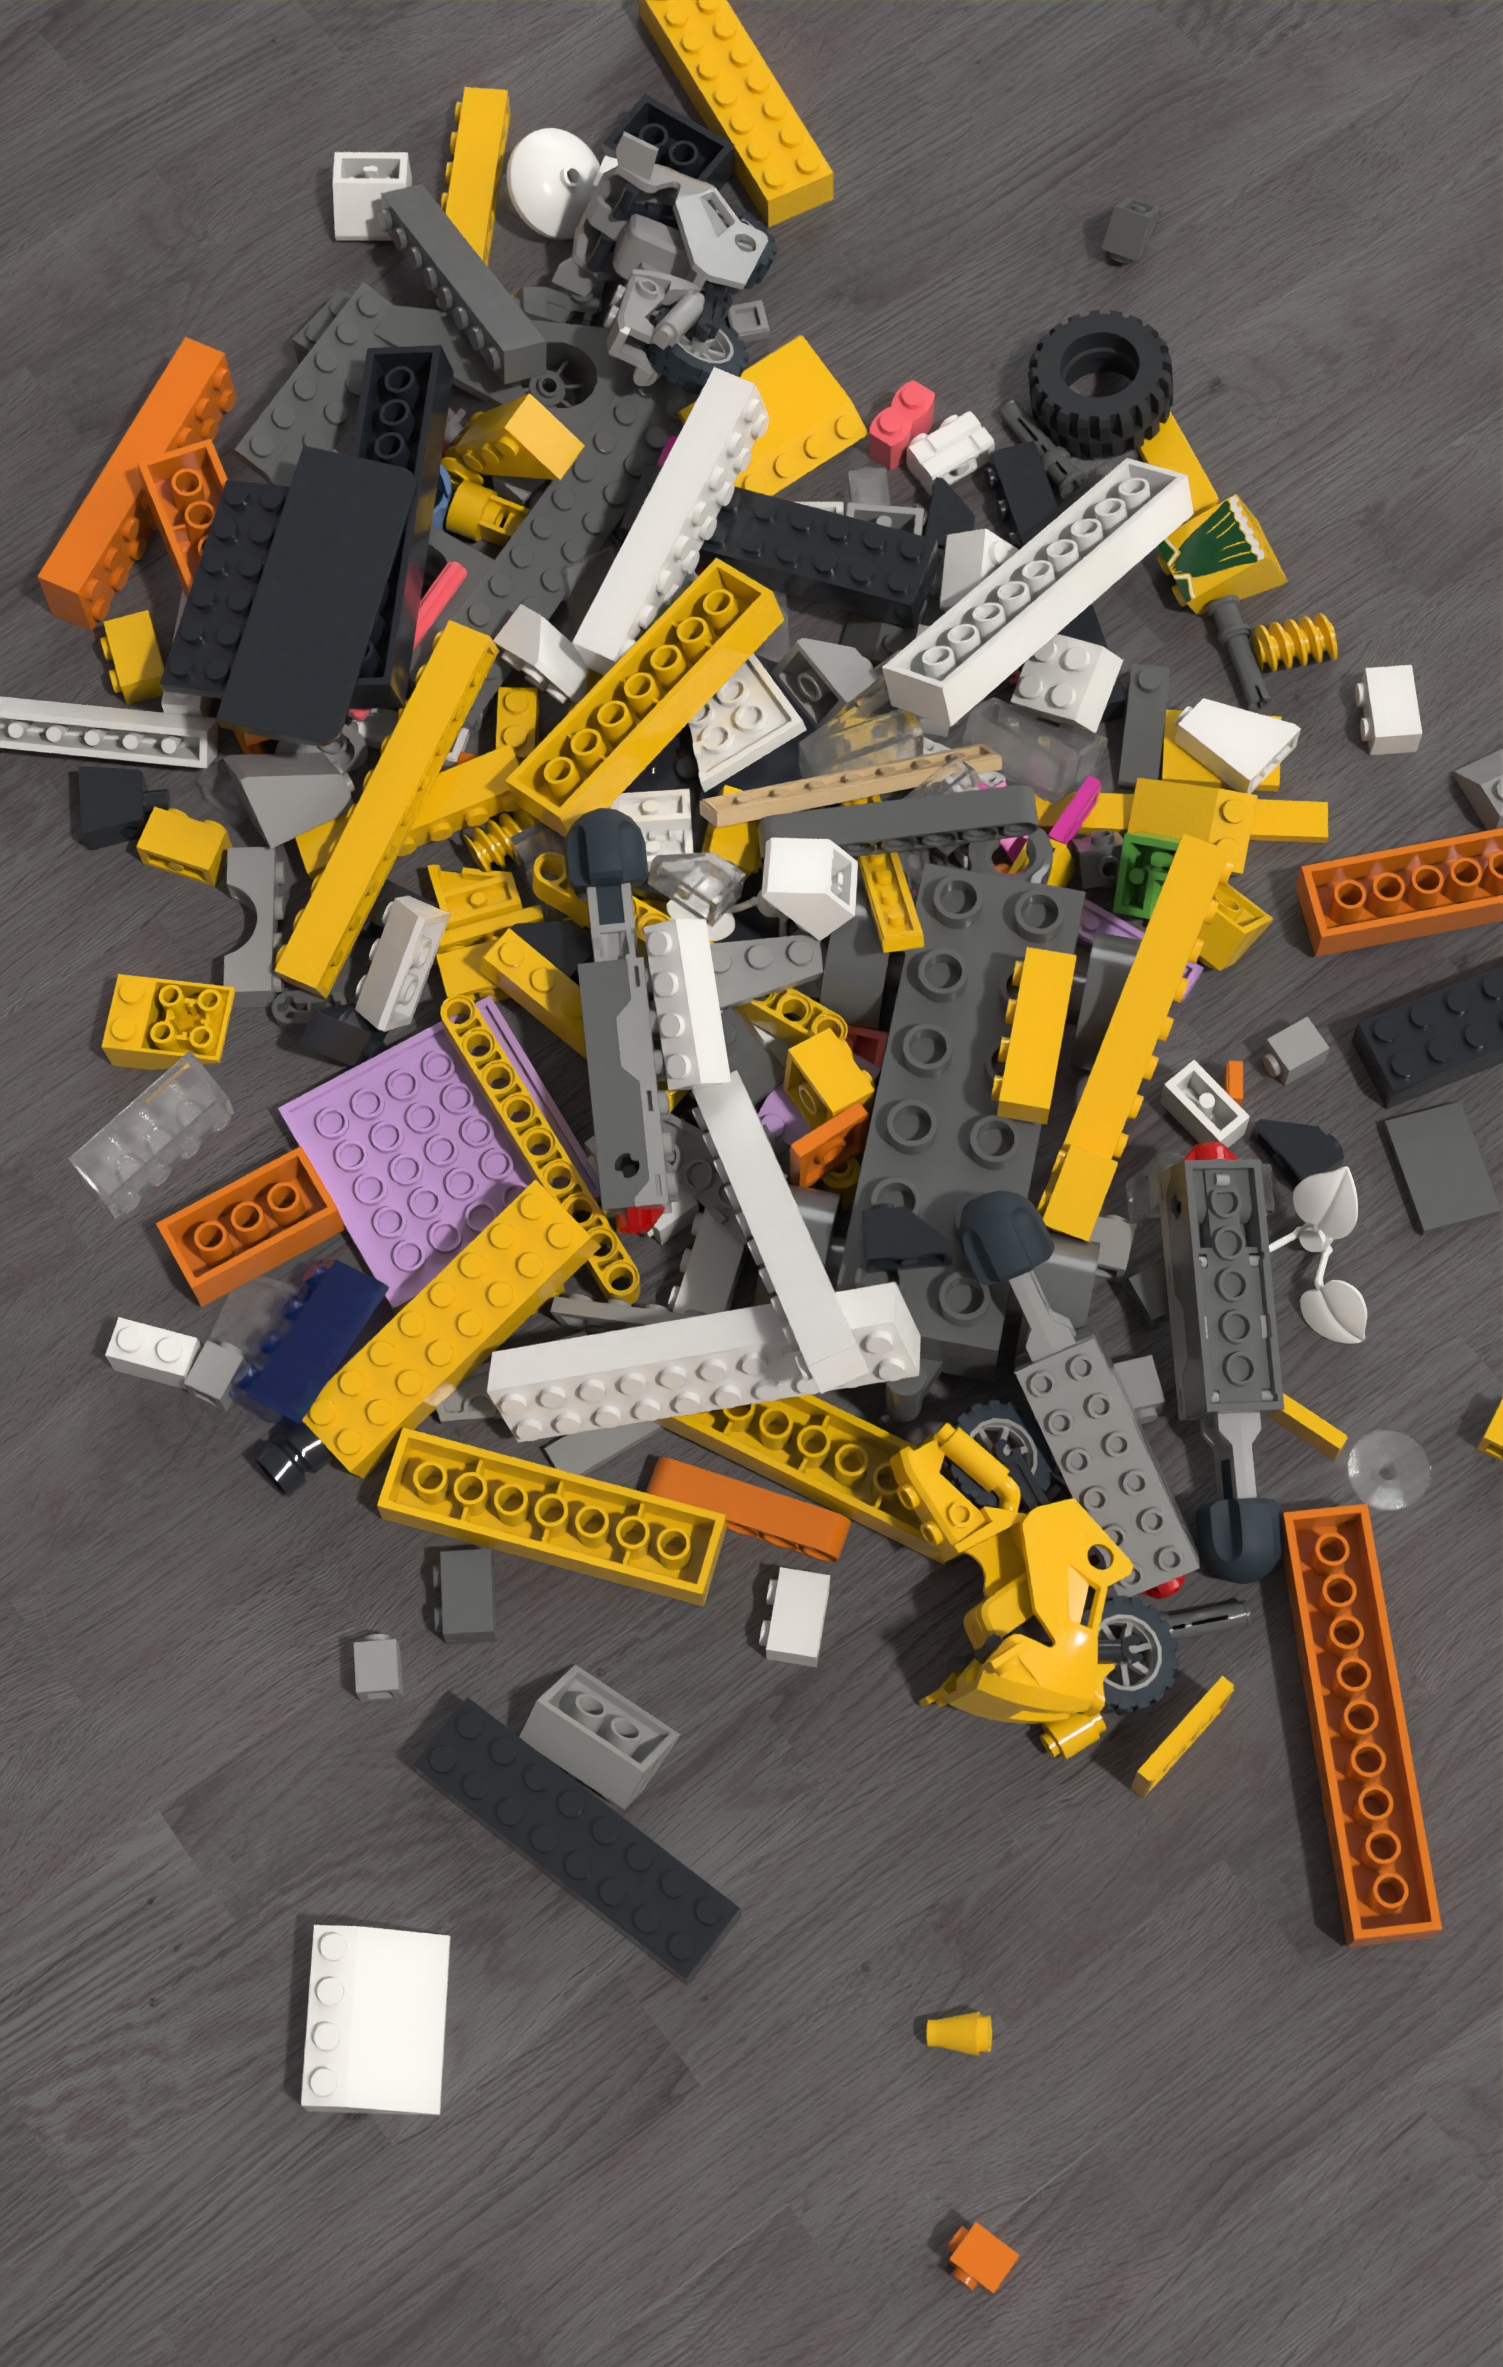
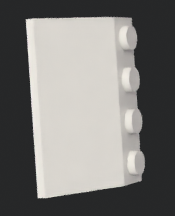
M314 1925L301 2106L308 2112L440 2115L450 1936L360 1926Z

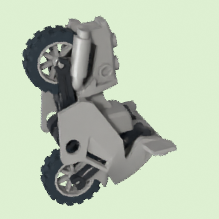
M624 132L616 147L618 166L603 173L575 230L572 257L559 264L551 282L586 297L598 280L611 281L619 278L626 280L625 287L620 284L617 286L609 305L611 308L603 324V327L609 329L606 339L608 354L635 366L633 381L638 386L652 385L665 374L668 376L666 379L674 385L678 383L683 386L682 389L691 393L694 390L699 392L700 395L714 367L741 377L747 366L749 353L745 352L747 348L745 342L739 340L737 331L734 328L729 329L724 321L733 304V299L729 293H738L744 287H752L754 283L758 285L762 282L776 257L777 246L773 245L775 239L772 234L766 232L767 227L762 222L758 223L754 220L755 216L751 213L746 212L745 214L740 211V207L733 204L729 206L716 187L668 167L655 164L659 148ZM637 339L644 342V348L648 349L646 353L635 342Z

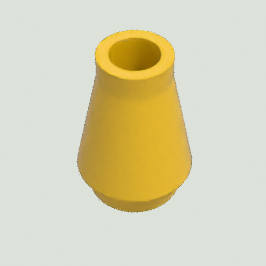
M977 2011L938 2020L928 2019L927 2045L928 2047H940L974 2056H980V2052H990L992 2046L991 2017L981 2016L980 2012Z

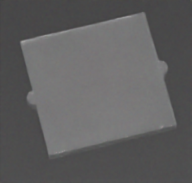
M608 546L561 568L565 591L563 601L567 603L571 629L580 628L615 560L614 547Z

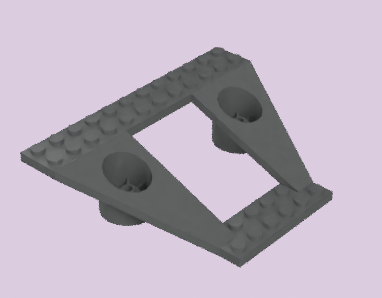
M362 282L243 437L232 455L260 475L267 484L290 487L303 445L332 452L357 419L367 349L432 345L442 346L454 371L452 384L494 407L501 406L530 393L585 445L562 479L552 480L495 560L431 525L424 572L427 581L423 582L422 590H429L449 562L456 561L467 570V577L412 653L408 684L415 689L417 673L423 665H427L433 653L434 639L439 631H444L449 620L486 634L492 640L495 639L520 604L538 613L548 621L627 511L646 463L658 466L657 462L668 438L679 436L684 425L677 412L697 400L699 392L693 390L691 393L682 389L683 386L678 383L674 385L666 379L668 376L665 374L652 385L638 386L633 381L635 366L608 354L606 339L609 329L537 320L530 321L546 340V364L558 369L557 372L546 370V374L524 379L523 381L528 384V388H522L519 381L504 385L497 374L489 370L481 353L473 349L464 331L457 328L454 318L448 311L393 305L365 282ZM637 339L635 342L646 353L648 349L644 348V342ZM560 373L569 380L570 385H564L562 378L559 376ZM574 393L575 406H572L563 399L565 394ZM497 646L499 653L463 723V726L467 729L473 725L513 669L512 666L501 658L504 651L499 646Z

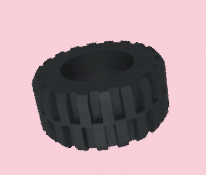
M1100 310L1089 311L1087 316L1080 317V314L1069 317L1068 323L1064 325L1060 322L1050 330V337L1047 335L1043 336L1036 345L1037 351L1031 355L1029 362L1030 371L1028 372L1031 409L1034 420L1038 422V426L1047 437H1051V441L1055 446L1061 448L1068 447L1069 453L1081 457L1083 453L1090 454V458L1102 459L1104 454H1112V457L1124 455V450L1131 448L1134 451L1143 446L1144 439H1153L1160 432V423L1165 424L1167 422L1174 397L1172 359L1169 356V348L1165 340L1158 336V331L1151 325L1146 324L1143 326L1141 319L1130 315L1128 318L1123 317L1120 311L1110 310V314H1100ZM1102 371L1119 373L1132 381L1124 390L1107 397H1087L1070 389L1071 385L1083 376Z

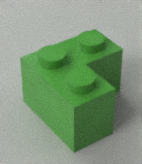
M1144 831L1124 833L1113 912L1146 919L1151 918L1181 838Z

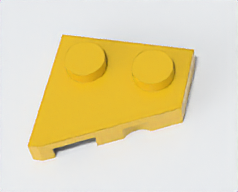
M432 864L427 866L439 908L451 914L446 930L523 909L512 872H482L479 869L463 867L462 873L441 871L440 865Z

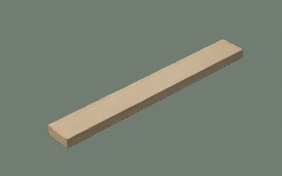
M983 743L702 799L700 801V815L719 828L758 820L766 816L792 813L1002 770V756Z

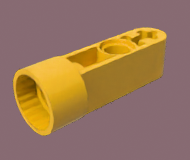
M464 480L452 499L447 515L446 528L477 542L483 539L504 547L531 509L498 497L497 492ZM503 519H507L503 528H501Z

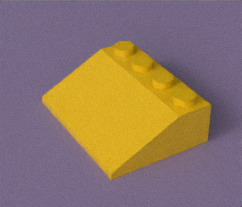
M803 335L795 337L749 366L740 377L756 384L769 415V424L763 437L756 439L751 449L750 463L744 472H739L734 486L772 496L869 434L851 399ZM697 400L677 412L683 425H685Z

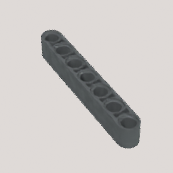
M1012 785L766 816L757 822L762 864H764L766 841L770 838L830 839L851 857L1022 837L1033 834L1039 828L1034 789L1027 785Z

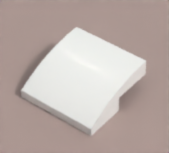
M689 789L621 793L610 805V809H616L630 816L641 828L646 844L648 872L694 870Z

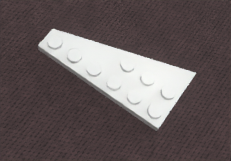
M694 571L685 577L681 585L682 593L698 578ZM754 653L688 722L693 739L694 754L699 768L700 784L704 792L806 731L803 720Z

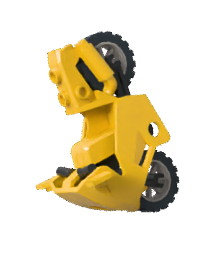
M990 1400L985 1404L978 1403L956 1417L951 1425L946 1422L933 1436H927L916 1447L915 1451L907 1446L892 1456L890 1463L895 1480L899 1485L897 1488L898 1497L907 1509H914L923 1523L920 1525V1531L925 1541L932 1547H938L944 1562L963 1553L970 1555L979 1563L984 1574L983 1593L985 1598L966 1613L963 1622L975 1652L966 1656L951 1657L948 1660L947 1667L952 1674L940 1688L918 1701L922 1708L936 1701L939 1708L948 1703L962 1711L990 1720L1018 1724H1039L1068 1720L1070 1713L1083 1712L1088 1717H1092L1099 1712L1105 1714L1116 1712L1117 1715H1126L1142 1710L1162 1699L1164 1692L1172 1687L1175 1678L1172 1677L1173 1673L1179 1668V1658H1176L1175 1653L1179 1649L1177 1639H1172L1169 1632L1172 1628L1166 1619L1162 1621L1158 1616L1159 1611L1152 1605L1146 1607L1142 1605L1143 1600L1134 1597L1123 1599V1596H1112L1109 1599H1105L1108 1586L1131 1574L1133 1570L1132 1562L1074 1498L1052 1504L1049 1503L1044 1492L1051 1483L1048 1479L1050 1475L1054 1474L1055 1462H1051V1455L1053 1454L1040 1426L1034 1420L1035 1415L1029 1410L1023 1412L1018 1409V1404L1009 1401L1005 1404H1000V1400ZM984 1430L999 1432L997 1442L994 1445ZM974 1436H976L980 1444L973 1439ZM1007 1437L1017 1446L1013 1450L1010 1446L1006 1445ZM1093 1546L1103 1547L1109 1553L1111 1562L1107 1569L1103 1554ZM1091 1586L1095 1589L1093 1603L1084 1609L1088 1587ZM1109 1625L1123 1627L1119 1640L1115 1639L1108 1628ZM1098 1632L1104 1640H1098ZM1142 1651L1145 1652V1666L1138 1662L1143 1659V1655L1139 1653ZM1127 1667L1142 1676L1132 1686L1129 1683ZM1117 1672L1119 1685L1108 1680L1106 1676Z

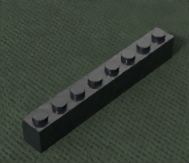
M1034 441L991 451L989 467L985 468L986 482L989 490L995 489L998 497L996 500L998 517L1001 522L1006 521L1009 531H1007V541L1020 550L1060 516V512ZM1090 604L1058 633L1108 649L1093 604ZM1118 676L1100 723L1123 718L1126 697Z

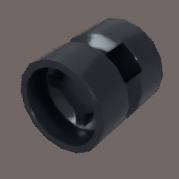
M299 1418L281 1433L282 1442L280 1444L270 1442L253 1456L264 1473L287 1497H290L306 1483V1472L315 1474L333 1460L331 1453Z

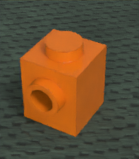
M977 2222L974 2223L970 2231L961 2226L947 2246V2249L953 2253L948 2261L954 2267L951 2276L969 2290L973 2291L977 2285L990 2296L994 2294L1020 2256Z

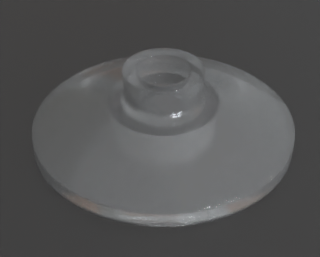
M1380 1429L1364 1435L1356 1442L1348 1457L1347 1476L1353 1491L1362 1501L1380 1510L1398 1511L1414 1505L1423 1497L1431 1481L1432 1468L1426 1450L1414 1437L1399 1430ZM1388 1468L1392 1470L1394 1478L1392 1480L1383 1479L1380 1475V1469Z

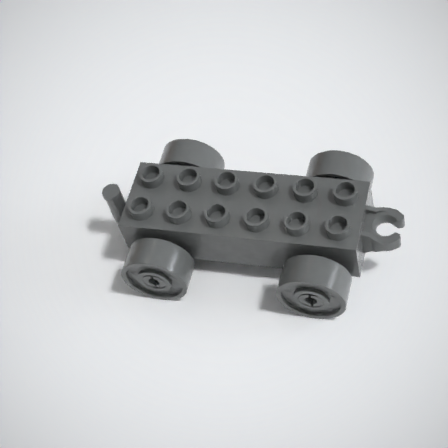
M1040 828L1033 834L1028 835L1025 852L1029 862L1021 872L1016 874H1006L994 867L991 857L993 852L999 847L1000 839L970 843L967 870L924 863L915 906L924 936V947L883 953L865 890L856 889L855 916L833 931L830 936L820 995L821 1005L840 1015L847 1025L879 1031L883 1024L890 992L897 993L847 1238L838 1237L842 1211V1194L788 1184L834 1291L840 1292L896 1282L921 1335L919 1376L903 1378L897 1381H885V1409L887 1414L898 1422H909L919 1415L922 1409L923 1398L941 1372L993 1382L1004 1325L1020 1328L1013 1371H1015L1016 1356L1027 1351L1026 1337L1030 1325L1010 1282H999L989 1286L977 1282L962 1251L958 1232L961 1216L969 1204L985 1193L1002 1190L1018 1193L1027 1200L1029 1197L1042 1124L997 1116L999 1101L991 1100L995 1075L1004 1076L1006 1065L1004 1062H998L1002 1037L1010 1038L1013 1025L1005 1023L1009 998L1017 1000L1020 988L1019 986L1012 985L1016 961L1024 962L1027 947L1075 955L1086 893L1084 891L1047 885L1052 870L1053 848L1046 832ZM1095 932L1087 973L1074 971L1065 1020V1024L1077 1026L1070 1063L1071 1068L1092 1071L1142 940ZM882 1203L908 1208L953 1243L952 1265L867 1273L861 1226L862 1211L869 1210L870 1207ZM1049 1233L1055 1245L1053 1254L1050 1259L1034 1267L1033 1271L1051 1310L1069 1318L1074 1330L1085 1327L1087 1323L1101 1242L1085 1241L1079 1238ZM764 1263L760 1264L759 1270L766 1267ZM760 1273L758 1274L754 1306L771 1304L770 1298L777 1296L776 1291L768 1293Z

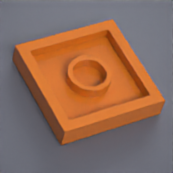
M856 1102L790 1145V1182L793 1185L808 1188L865 1151L868 1113L859 1102Z

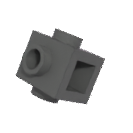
M1098 830L1091 833L1090 837L1073 839L1074 863L1077 868L1075 875L1082 888L1096 887L1099 890L1116 888L1123 839L1119 832Z

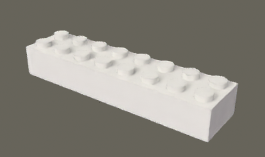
M713 368L572 642L589 669L606 675L681 596V585L687 573L692 574L700 557L699 550L704 540H709L712 537L717 525L716 517L722 505L727 506L733 496L734 482L739 472H744L750 463L751 449L756 439L762 438L767 430L769 415L756 384L718 368Z

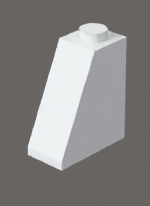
M1203 698L1194 708L1188 706L1177 718L1175 725L1178 727L1174 742L1235 791L1251 794L1294 750L1301 729L1293 723Z

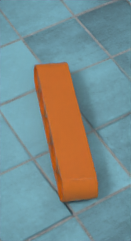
M658 1457L645 1492L725 1514L727 1530L831 1563L839 1561L852 1523L850 1519L834 1511L666 1457Z

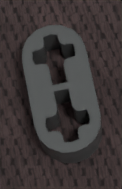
M332 989L327 999L306 990L286 991L274 999L272 1013L275 1022L283 1030L304 1031L316 1009L326 1008L328 1003L331 1002L335 1003V1006L345 1005L347 1001L342 993ZM294 1004L298 1011L294 1012L293 1018H286L285 1011L288 1010V1005Z

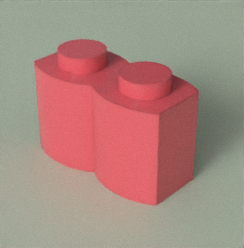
M914 380L904 384L896 392L892 400V406L881 411L871 424L869 432V457L889 470L901 465L907 458V447H909L910 442L919 434H927L932 427L935 393Z

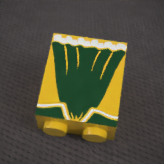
M1237 494L1179 526L1158 545L1162 552L1157 556L1158 562L1167 576L1172 574L1177 583L1172 587L1174 595L1182 607L1189 605L1197 615L1207 612V606L1212 601L1223 596L1236 595L1239 600L1288 582L1258 520Z

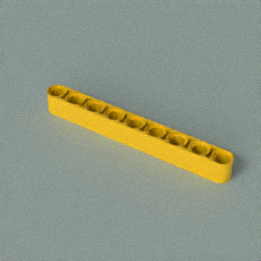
M556 852L541 854L533 866L532 887L535 895L540 900L590 928L588 901L576 897L581 893L576 892L567 884L565 856ZM546 874H555L559 877V879L555 881H549L544 879L542 876ZM632 896L638 956L644 957V960L649 962L643 927L673 919ZM793 988L775 994L772 992L764 996L767 999L763 1001L752 999L750 1003L738 1007L736 1005L731 1006L745 1014L749 1021L792 1046H796L828 1028H831L838 1039L842 1038L846 1041L848 1027L845 1020L837 1013ZM795 1013L802 1020L790 1021L784 1017V1014Z
M464 995L449 997L443 1002L440 1012L446 1036L533 1179H536L570 1215L577 1210H585L591 1214L587 1221L579 1224L598 1244L605 1243L612 1249L610 1253L602 1257L592 1255L585 1264L607 1300L617 1299L632 1305L637 1301L641 1290L640 1276L635 1264L475 1003ZM460 1013L470 1016L462 1024H454L450 1021L453 1016ZM477 1046H485L490 1049L486 1055L481 1057H475L470 1054L471 1050ZM498 1078H504L510 1082L508 1086L500 1090L490 1087L491 1082ZM517 1111H525L530 1114L527 1120L520 1123L509 1119ZM536 1144H546L550 1147V1150L541 1156H536L529 1152ZM557 1177H566L571 1181L563 1189H555L549 1185ZM619 1277L629 1278L633 1282L628 1289L623 1291L614 1289L611 1283Z

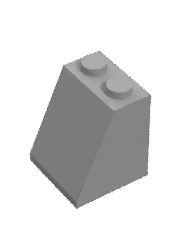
M323 752L229 755L223 758L253 826L271 849L347 813L352 805H354L351 795L356 793V789L347 772H343L338 761L331 763Z

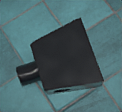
M79 767L81 834L88 851L139 839L149 820V814L152 813L154 807L166 811L171 808L169 790L148 791L143 773L138 769Z

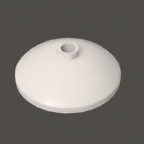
M555 128L537 130L524 137L516 145L510 156L507 167V185L512 203L523 221L542 236L554 240L574 239L575 230L593 195L592 184L599 171L600 164L590 148L575 135ZM567 173L569 174L572 182L568 180Z

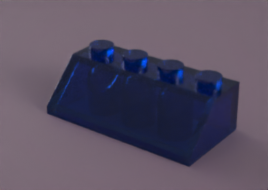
M336 1259L315 1262L304 1274L303 1282L305 1284L297 1296H292L283 1305L280 1311L282 1318L275 1329H270L259 1341L257 1349L260 1351L252 1363H247L238 1372L234 1380L237 1385L230 1395L267 1423L299 1425L390 1287Z

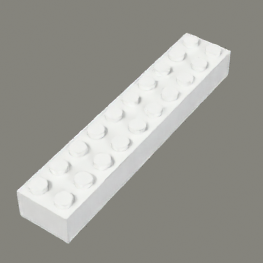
M1126 458L882 667L891 706L950 727L953 726L1194 514L1188 475Z
M896 1282L835 1292L869 1369V1373L831 1390L855 1388L861 1385L897 1381L903 1378L919 1376L921 1335ZM772 1303L492 1352L487 1393L517 1442L572 1435L579 1432L614 1428L621 1425L655 1421L681 1415H692L699 1412L734 1408L741 1405L775 1401L777 1399L807 1394L813 1395L820 1391L813 1378L807 1381L804 1380L795 1360V1357L802 1354L800 1349L792 1351L782 1327L789 1325V1321L780 1322Z

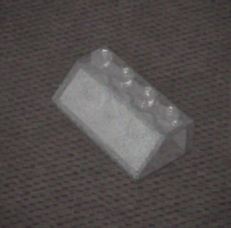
M189 1051L77 1150L68 1161L82 1187L116 1220L122 1213L127 1214L135 1209L141 1201V1196L152 1186L156 1187L165 1182L171 1174V1169L182 1159H189L196 1154L201 1147V1142L212 1132L217 1133L229 1123L234 1110L229 1097L196 1056Z

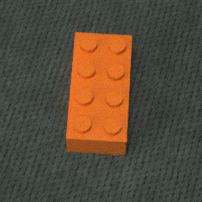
M302 1146L156 1223L168 1249L201 1307L346 1230L336 1204Z

